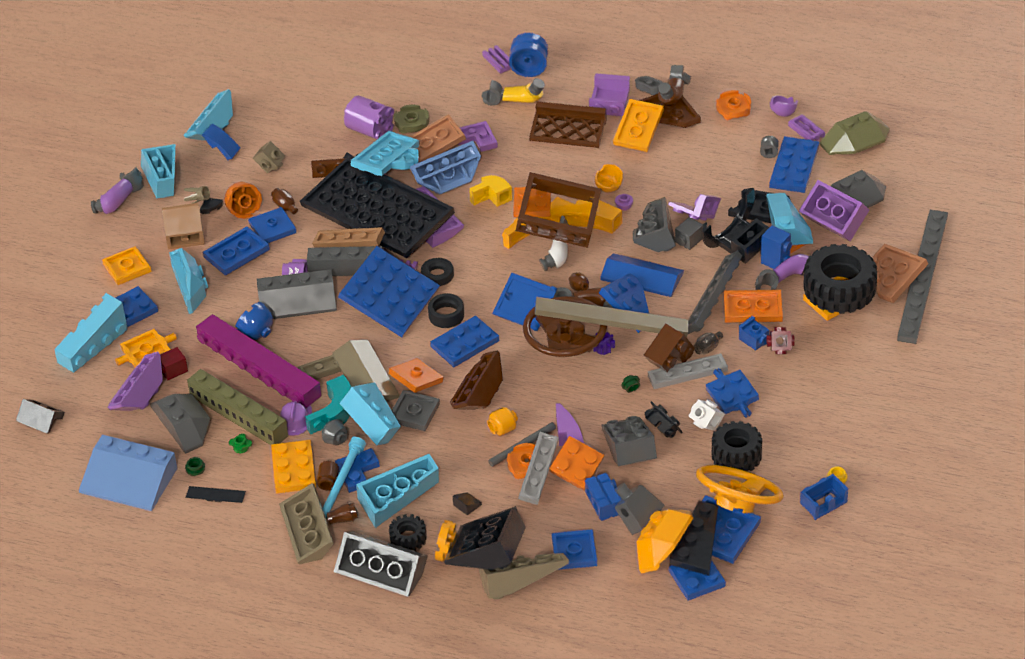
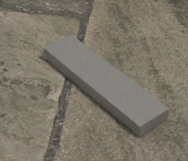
M716 354L676 364L673 368H670L668 373L662 369L648 371V378L653 388L658 389L714 375L713 372L717 368H720L722 372L728 371V366L722 354Z
M543 432L539 433L518 497L519 500L538 505L559 437Z

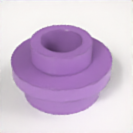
M621 194L615 198V204L621 210H628L633 204V198L628 194Z

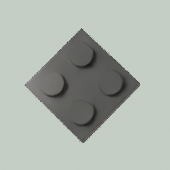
M403 390L392 412L400 425L426 431L440 405V399Z

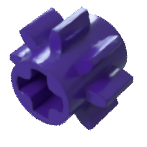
M606 332L599 346L593 348V351H597L600 355L611 353V348H615L613 334L610 335Z

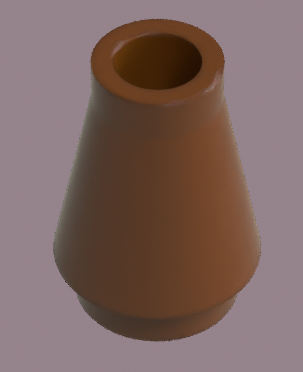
M347 502L328 512L327 517L329 523L334 524L354 522V519L358 518L354 502L350 504Z

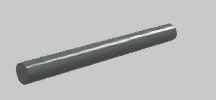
M553 422L549 423L489 459L490 466L493 467L507 459L508 453H511L516 445L533 443L538 439L540 432L548 434L555 430V424Z

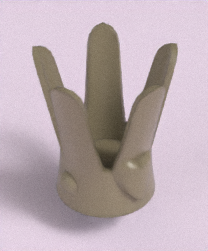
M207 186L184 189L188 192H196L185 197V201L197 200L193 202L197 203L210 198V191Z

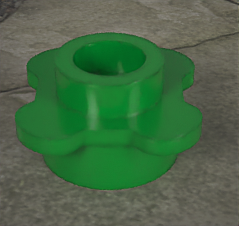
M239 434L228 442L230 446H233V450L240 454L245 453L252 446V441L248 440L245 434Z

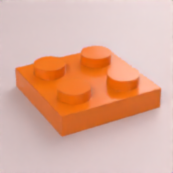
M514 187V217L519 216L526 187ZM531 188L525 215L551 217V193Z
M569 436L549 468V472L584 491L585 480L593 477L604 459V454Z

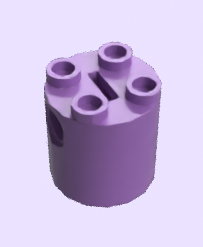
M357 95L345 108L344 124L351 130L374 139H379L386 132H392L394 108Z

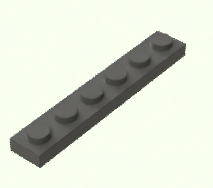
M735 251L723 259L688 319V334L694 331L699 332L704 327L705 320L712 313L711 309L718 303V297L724 292L726 283L731 280L733 271L739 266V261L742 258L739 251Z

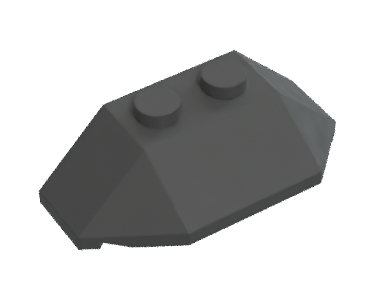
M863 170L831 185V187L863 203L867 208L884 201L886 186L875 176Z
M172 394L150 403V407L185 454L203 446L211 420L193 394Z

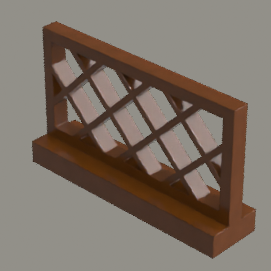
M536 102V112L529 141L599 148L604 125H606L607 121L606 108ZM539 118L548 119L542 124L538 121ZM561 120L565 122L561 125H558L555 121ZM580 122L583 124H581L578 127H575L572 123ZM550 124H552L555 127L550 131H547V129L545 128ZM599 124L600 126L593 129L590 125ZM569 125L573 130L565 133L562 129ZM587 127L590 132L583 135L580 130ZM539 130H542L545 133L541 136L535 135V133ZM558 131L562 134L558 138L552 136ZM575 133L579 136L577 139L570 138ZM594 135L597 139L594 142L588 141L587 138Z

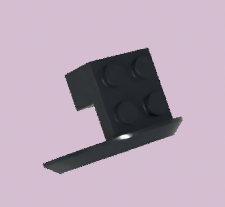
M747 188L741 191L742 201L740 209L732 223L723 232L712 236L711 225L707 227V222L703 224L702 229L703 242L707 247L716 248L720 246L730 254L739 251L742 255L740 261L745 264L761 251L762 235L770 228L758 219L751 223L746 221L754 204V188Z

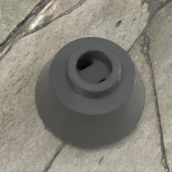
M335 419L329 421L324 426L322 439L325 443L340 445L346 441L348 432L343 422Z

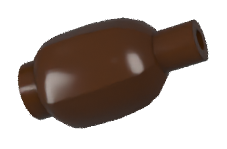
M275 188L272 191V200L279 208L282 207L284 211H290L292 214L298 212V209L294 206V199L285 189Z
M580 272L572 273L568 278L569 285L573 290L581 291L589 288L587 277Z

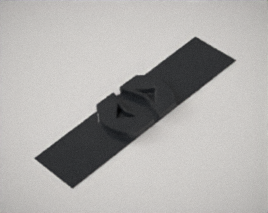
M189 486L185 498L203 499L211 502L214 500L215 502L242 503L246 491Z

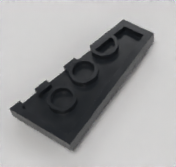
M699 500L692 513L693 519L670 558V565L709 576L718 506Z

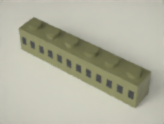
M198 370L187 379L189 394H193L197 401L270 445L279 444L288 437L287 423L284 418L204 370Z

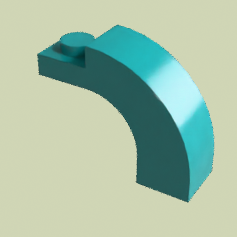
M344 374L326 382L327 393L332 402L327 407L305 416L307 430L310 434L323 430L324 426L331 420L339 419L345 424L349 419L350 415L340 405V402L351 389L350 383Z

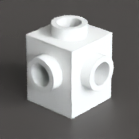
M698 399L692 406L689 417L694 420L693 424L697 427L715 431L725 414L716 408L717 404L713 401Z

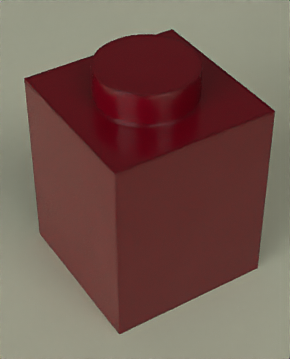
M178 347L160 354L162 374L167 381L188 372L186 357Z

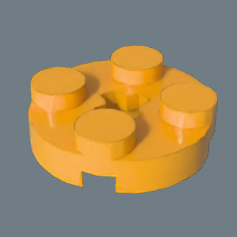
M444 520V523H442L437 539V545L440 550L435 551V560L444 562L451 543L457 534V531H455L456 523H453V521Z

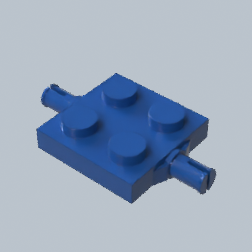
M720 368L715 369L713 374L717 377V380L705 385L707 392L724 414L740 410L745 418L751 416L752 412L747 406L759 400V394L743 372L738 370L724 375Z

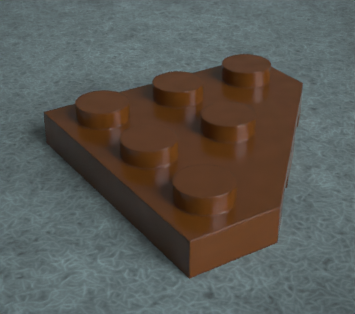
M658 94L638 100L663 106L664 111L659 123L682 128L701 123L700 115L683 95L678 103L674 105H664L661 103Z

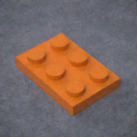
M781 290L724 291L725 323L745 322L751 316L755 317L757 322H783Z

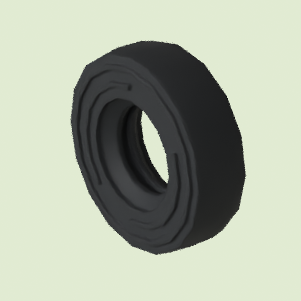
M432 258L423 263L421 274L438 285L443 286L453 279L454 267L447 259ZM435 269L444 270V273L440 275H433L430 272Z

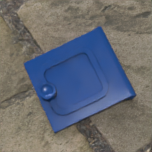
M511 273L492 314L523 326L526 315L535 307L536 297L554 298L557 288ZM534 318L530 329L538 331L540 324Z

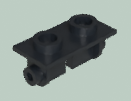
M652 401L650 402L653 408L645 412L646 420L655 427L661 422L657 429L667 438H673L677 430L681 434L683 433L679 428L680 422L673 415L669 417L667 415L668 412L662 405L656 406Z

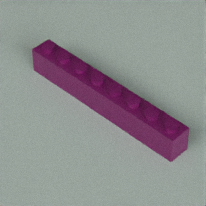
M210 315L196 326L197 339L200 343L207 345L214 352H218L228 361H232L240 369L246 370L254 378L263 381L268 387H272L280 395L286 396L292 402L297 401L306 409L322 396L320 382L215 315Z

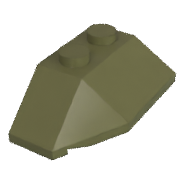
M864 111L835 123L820 142V146L829 155H835V153L856 154L885 142L890 128L880 118Z

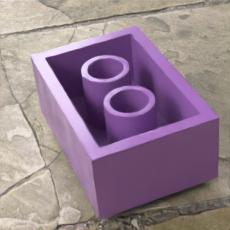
M817 180L799 212L807 219L851 241L869 209L858 200Z

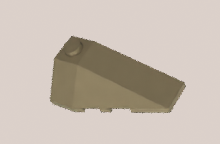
M563 553L536 555L535 559L517 556V559L512 560L511 564L504 569H479L484 591L488 597L501 599L569 564V560Z

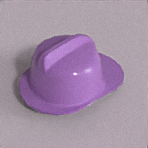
M297 401L289 402L283 406L280 417L286 420L288 435H299L307 430L305 416L312 414L311 406L305 409Z

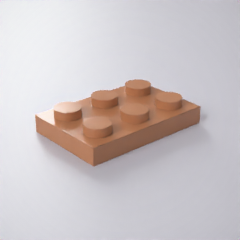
M449 114L410 136L419 140V147L416 148L418 149L419 163L437 156L466 140L464 133Z

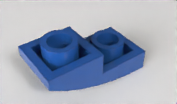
M210 124L202 134L212 148L217 147L227 160L232 159L240 149L239 145L226 132L214 124Z

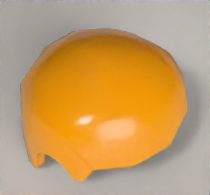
M605 164L601 170L596 172L595 184L606 193L618 190L622 184L623 172L620 167L614 164Z

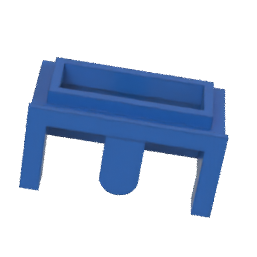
M834 474L822 478L810 487L804 488L800 493V504L813 516L814 520L848 502V488ZM828 495L825 498V503L819 506L816 501Z

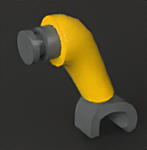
M535 78L532 83L525 86L504 87L503 89L500 83L491 80L489 89L482 92L481 97L483 102L490 106L497 105L501 98H503L502 101L534 103L543 96L542 89L545 83L543 80Z

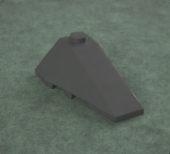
M663 197L649 202L642 213L643 219L637 223L638 228L632 232L633 241L635 244L656 252L669 251L676 244L667 200Z

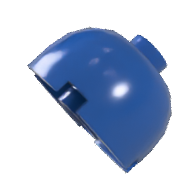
M257 302L251 306L253 309L250 312L246 310L236 323L237 330L253 340L267 337L272 331L271 327L273 324V316L270 310L262 302Z

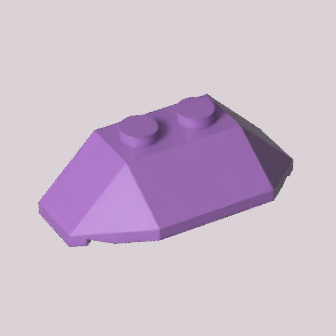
M159 352L147 354L143 357L140 364L135 367L108 405L109 410L133 411L137 409L142 410L148 406L150 398L158 392V387L163 382Z

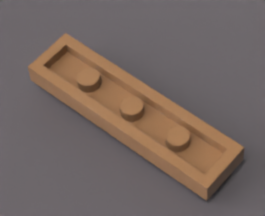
M383 228L320 230L317 232L312 244L314 248L379 246L385 232Z

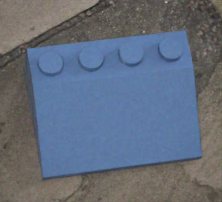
M102 435L93 448L79 493L152 511L178 469L175 453Z

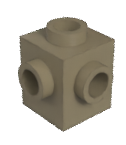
M269 141L258 150L253 159L262 169L269 173L273 169L276 171L282 166L283 163L281 161L285 155Z

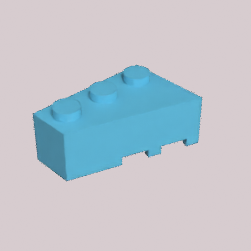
M375 382L353 386L340 402V405L377 446L389 443L401 427Z

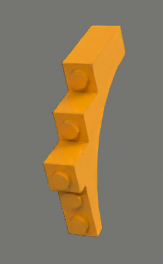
M556 197L551 202V217L538 218L560 222L563 215L568 225L587 227L592 202L578 200L576 204H573L560 197ZM599 200L593 228L613 234L622 225V210ZM518 217L503 231V246L510 249L517 242L530 235L515 231Z

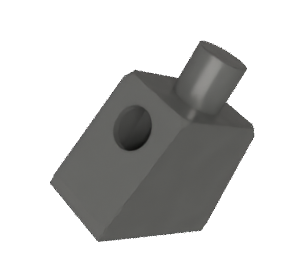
M622 483L615 489L622 498L615 506V510L632 535L641 532L650 521V516L656 511H661L665 506L642 485L629 489L625 483Z

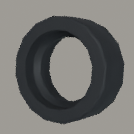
M443 293L433 297L428 303L430 322L440 328H451L460 324L464 319L462 299L450 293ZM444 307L456 309L451 314H439L436 312Z

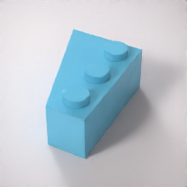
M175 144L141 149V168L155 197L165 198L174 196Z

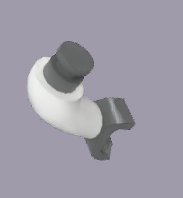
M562 215L559 223L568 224ZM553 240L551 249L548 250V255L544 256L545 259H539L544 271H547L548 267L553 268L554 266L558 269L566 262L568 244Z

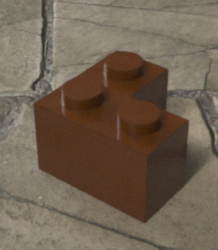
M665 323L644 353V356L650 363L668 373L670 368L675 366L677 360L684 363L690 359L695 347L683 333Z

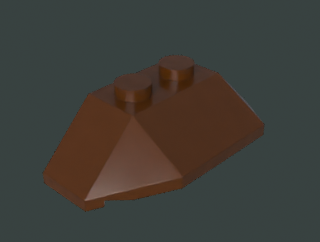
M498 350L483 354L480 357L481 360L465 376L450 401L454 409H484L491 404L493 396L499 390V386L503 381L501 358Z

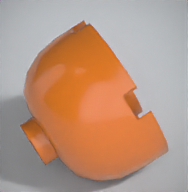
M236 182L226 191L224 197L225 206L237 218H250L256 210L260 209L262 196L260 191L251 183Z

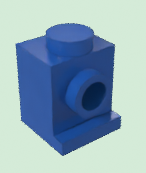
M751 316L739 325V340L754 350L767 344L769 329L755 321V317Z

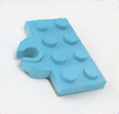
M388 131L351 160V166L378 176L384 175L391 168L397 170L410 169V166L419 163L418 149H416L419 147V140Z

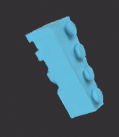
M107 293L102 297L103 301L100 305H95L90 310L92 313L86 320L82 319L78 323L76 331L74 333L70 332L54 349L57 363L73 373L128 330L122 302Z

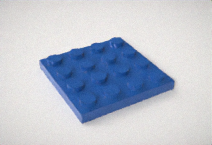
M376 246L341 290L338 298L398 336L403 337L437 292L440 285Z

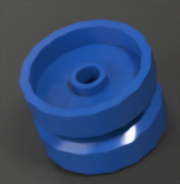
M523 33L516 36L511 43L509 65L512 71L523 77L540 75L547 66L548 44L546 40L535 33Z

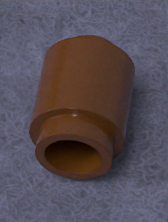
M330 460L320 463L317 483L320 489L324 491L332 489L339 473L338 464Z

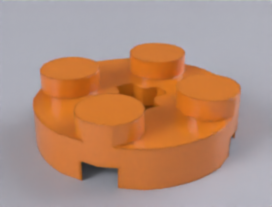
M737 90L725 91L720 94L719 99L717 98L716 109L726 120L750 115L751 98L746 93L744 95L739 94Z
M519 444L513 448L511 453H508L507 466L516 479L525 478L530 462L524 461L525 459L531 460L535 444Z

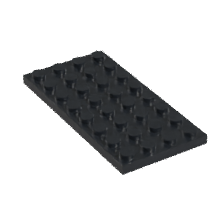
M349 157L342 161L300 200L302 207L346 229L383 228L385 233L379 245L406 259L455 213L454 207L385 174L378 176L374 173L352 167V159Z

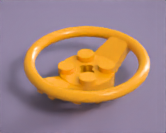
M705 465L699 467L696 471L697 479L703 485L710 488V492L715 494L714 500H717L716 504L731 511L737 508L743 509L742 513H752L755 504H776L782 501L784 497L782 490L777 485L744 470L720 465ZM705 474H725L747 481L741 483L731 479L729 483L719 481L718 484L706 477ZM766 488L775 494L774 496H759Z

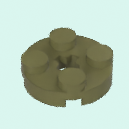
M405 105L400 108L398 113L396 111L394 114L395 126L402 134L421 131L429 124V112L427 109H420L419 105Z

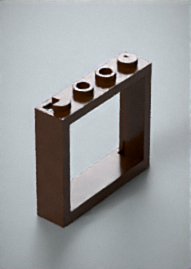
M529 172L515 231L588 248L601 188ZM531 188L592 202L587 229L525 215Z

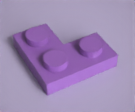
M487 121L459 127L464 133L466 140L458 145L475 141L481 152L498 148L497 141Z

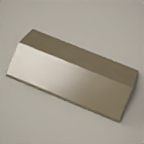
M349 340L332 352L351 388L375 382L386 402L399 398V393L368 340Z
M312 483L279 504L299 564L323 559L334 544L315 485Z

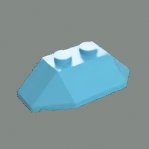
M229 89L216 94L185 132V138L205 141L202 134L210 124H214L221 129L229 124L228 121L233 116L232 97Z
M183 248L169 252L171 266L188 313L191 314L205 299V289L208 288L206 278H202L204 274L201 265L198 266L195 258Z

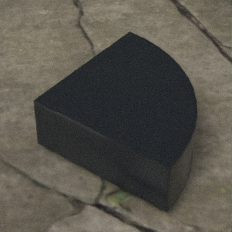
M214 198L204 200L200 208V214H209L210 211L219 210L223 206V200Z

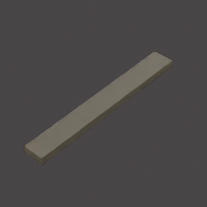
M536 297L535 315L659 333L666 323L683 333L686 337L688 336V319Z

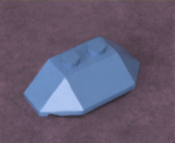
M471 141L412 165L410 169L418 184L441 195L470 183L481 155L474 141Z

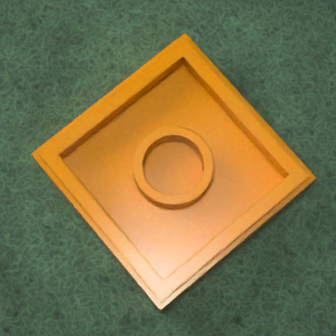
M136 246L102 259L103 265L117 285L152 272L150 265Z

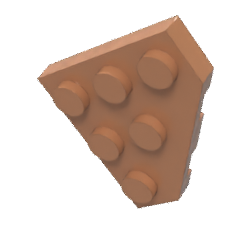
M884 244L873 256L878 271L876 289L879 298L894 303L928 265L927 260Z

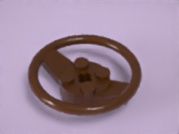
M561 296L551 298L597 306L593 302L580 297ZM535 307L528 312L523 322V334L526 341L537 351L554 357H572L586 352L590 353L593 348L599 346L607 331V325H600L597 335L593 337L585 334V326L580 321L535 315ZM534 318L546 333L548 347L540 344L531 334L530 327Z

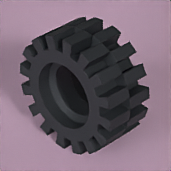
M403 514V518L398 516L396 517L397 521L393 519L391 521L392 524L389 525L391 544L412 549L413 551H416V547L421 549L422 545H425L427 534L423 519L420 520L419 516L414 518L413 514H410V517H407V514ZM405 531L415 532L409 536L401 535Z

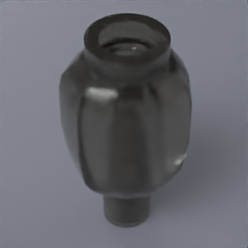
M719 331L715 334L705 333L698 337L694 344V351L697 354L703 355L713 351L718 346L719 340L723 338L722 332Z

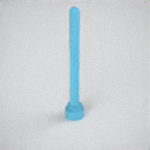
M359 437L351 438L348 444L350 452L322 508L326 519L327 513L330 512L357 454L363 452L366 446V442Z

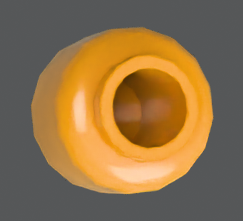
M502 407L489 414L487 425L493 434L503 436L516 428L518 417L513 410Z

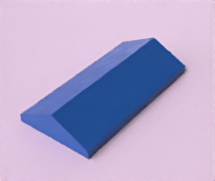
M613 253L606 259L600 280L612 283L630 273L638 279L644 291L672 297L684 270Z

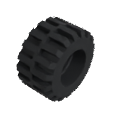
M730 421L729 424L724 423L722 427H717L712 436L711 457L714 464L744 471H753L755 467H758L762 459L761 433L758 432L756 427H751V424H744L742 421H739V423Z

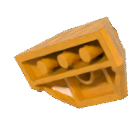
M669 509L656 511L650 516V521L642 529L641 535L637 540L639 571L641 573L656 571L660 567V563L673 551L693 519L690 510Z

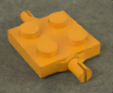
M155 329L147 331L121 343V350L125 355L115 358V362L118 366L130 362L136 367L147 354L154 352L162 354L171 350L167 344L177 340L174 332L163 337Z

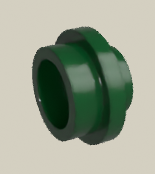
M629 375L623 379L621 387L628 393L633 392L640 387V379L638 376Z
M198 457L190 458L185 465L186 473L191 476L202 474L205 471V463Z

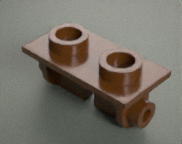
M346 158L312 160L313 178L326 177Z

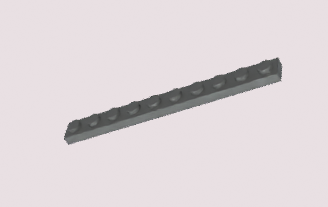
M931 209L929 211L918 256L927 260L928 265L910 285L897 341L917 343L948 219V212Z

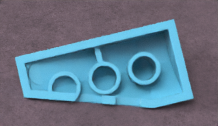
M785 193L766 194L771 224L791 233L792 245L813 244L811 228Z

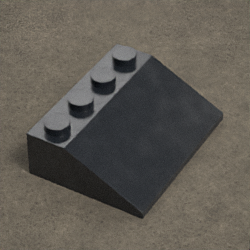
M516 506L460 525L444 559L445 565L488 570L508 567L512 562L526 528Z

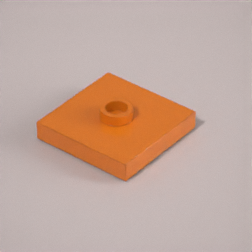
M418 358L389 368L388 373L414 393L440 384L444 378Z

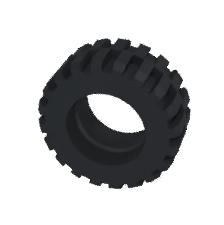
M831 244L830 247H821L820 250L813 252L806 260L803 283L805 295L813 305H818L819 309L823 311L826 309L830 313L839 312V314H845V312H855L856 309L861 310L875 297L877 265L874 259L867 255L866 251L859 250L853 245L850 247L847 244ZM833 277H845V278H848V279H850V280H834V279H831V278H833Z

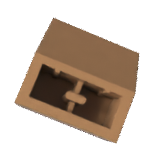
M199 203L162 208L168 250L205 244Z

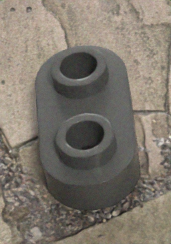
M641 76L635 79L636 88L651 95L658 94L659 85L664 83L650 76Z

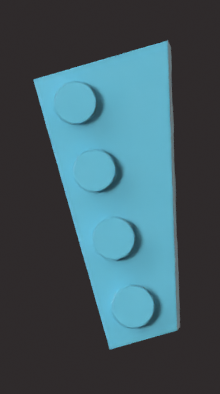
M427 454L356 484L357 499L374 527H378L439 483V468L431 455Z

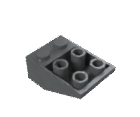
M630 416L626 420L621 421L610 420L607 424L601 425L613 460L618 466L657 458L654 435L640 417Z

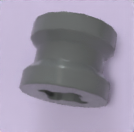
M765 136L762 138L760 153L763 157L774 158L777 156L779 141L776 137Z

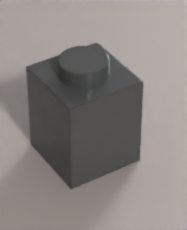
M688 217L675 228V243L691 250L703 239V224Z

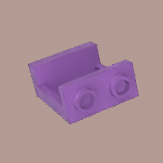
M595 73V86L592 98L589 99V107L606 108V115L623 116L630 92V76Z

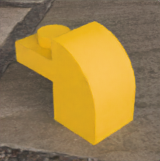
M489 175L481 177L480 184L469 188L470 202L474 206L488 199L497 207L512 201V186L499 176Z

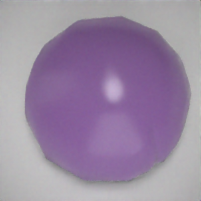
M773 96L770 101V108L776 115L787 117L795 112L798 100L794 103L793 97L787 99L784 96Z

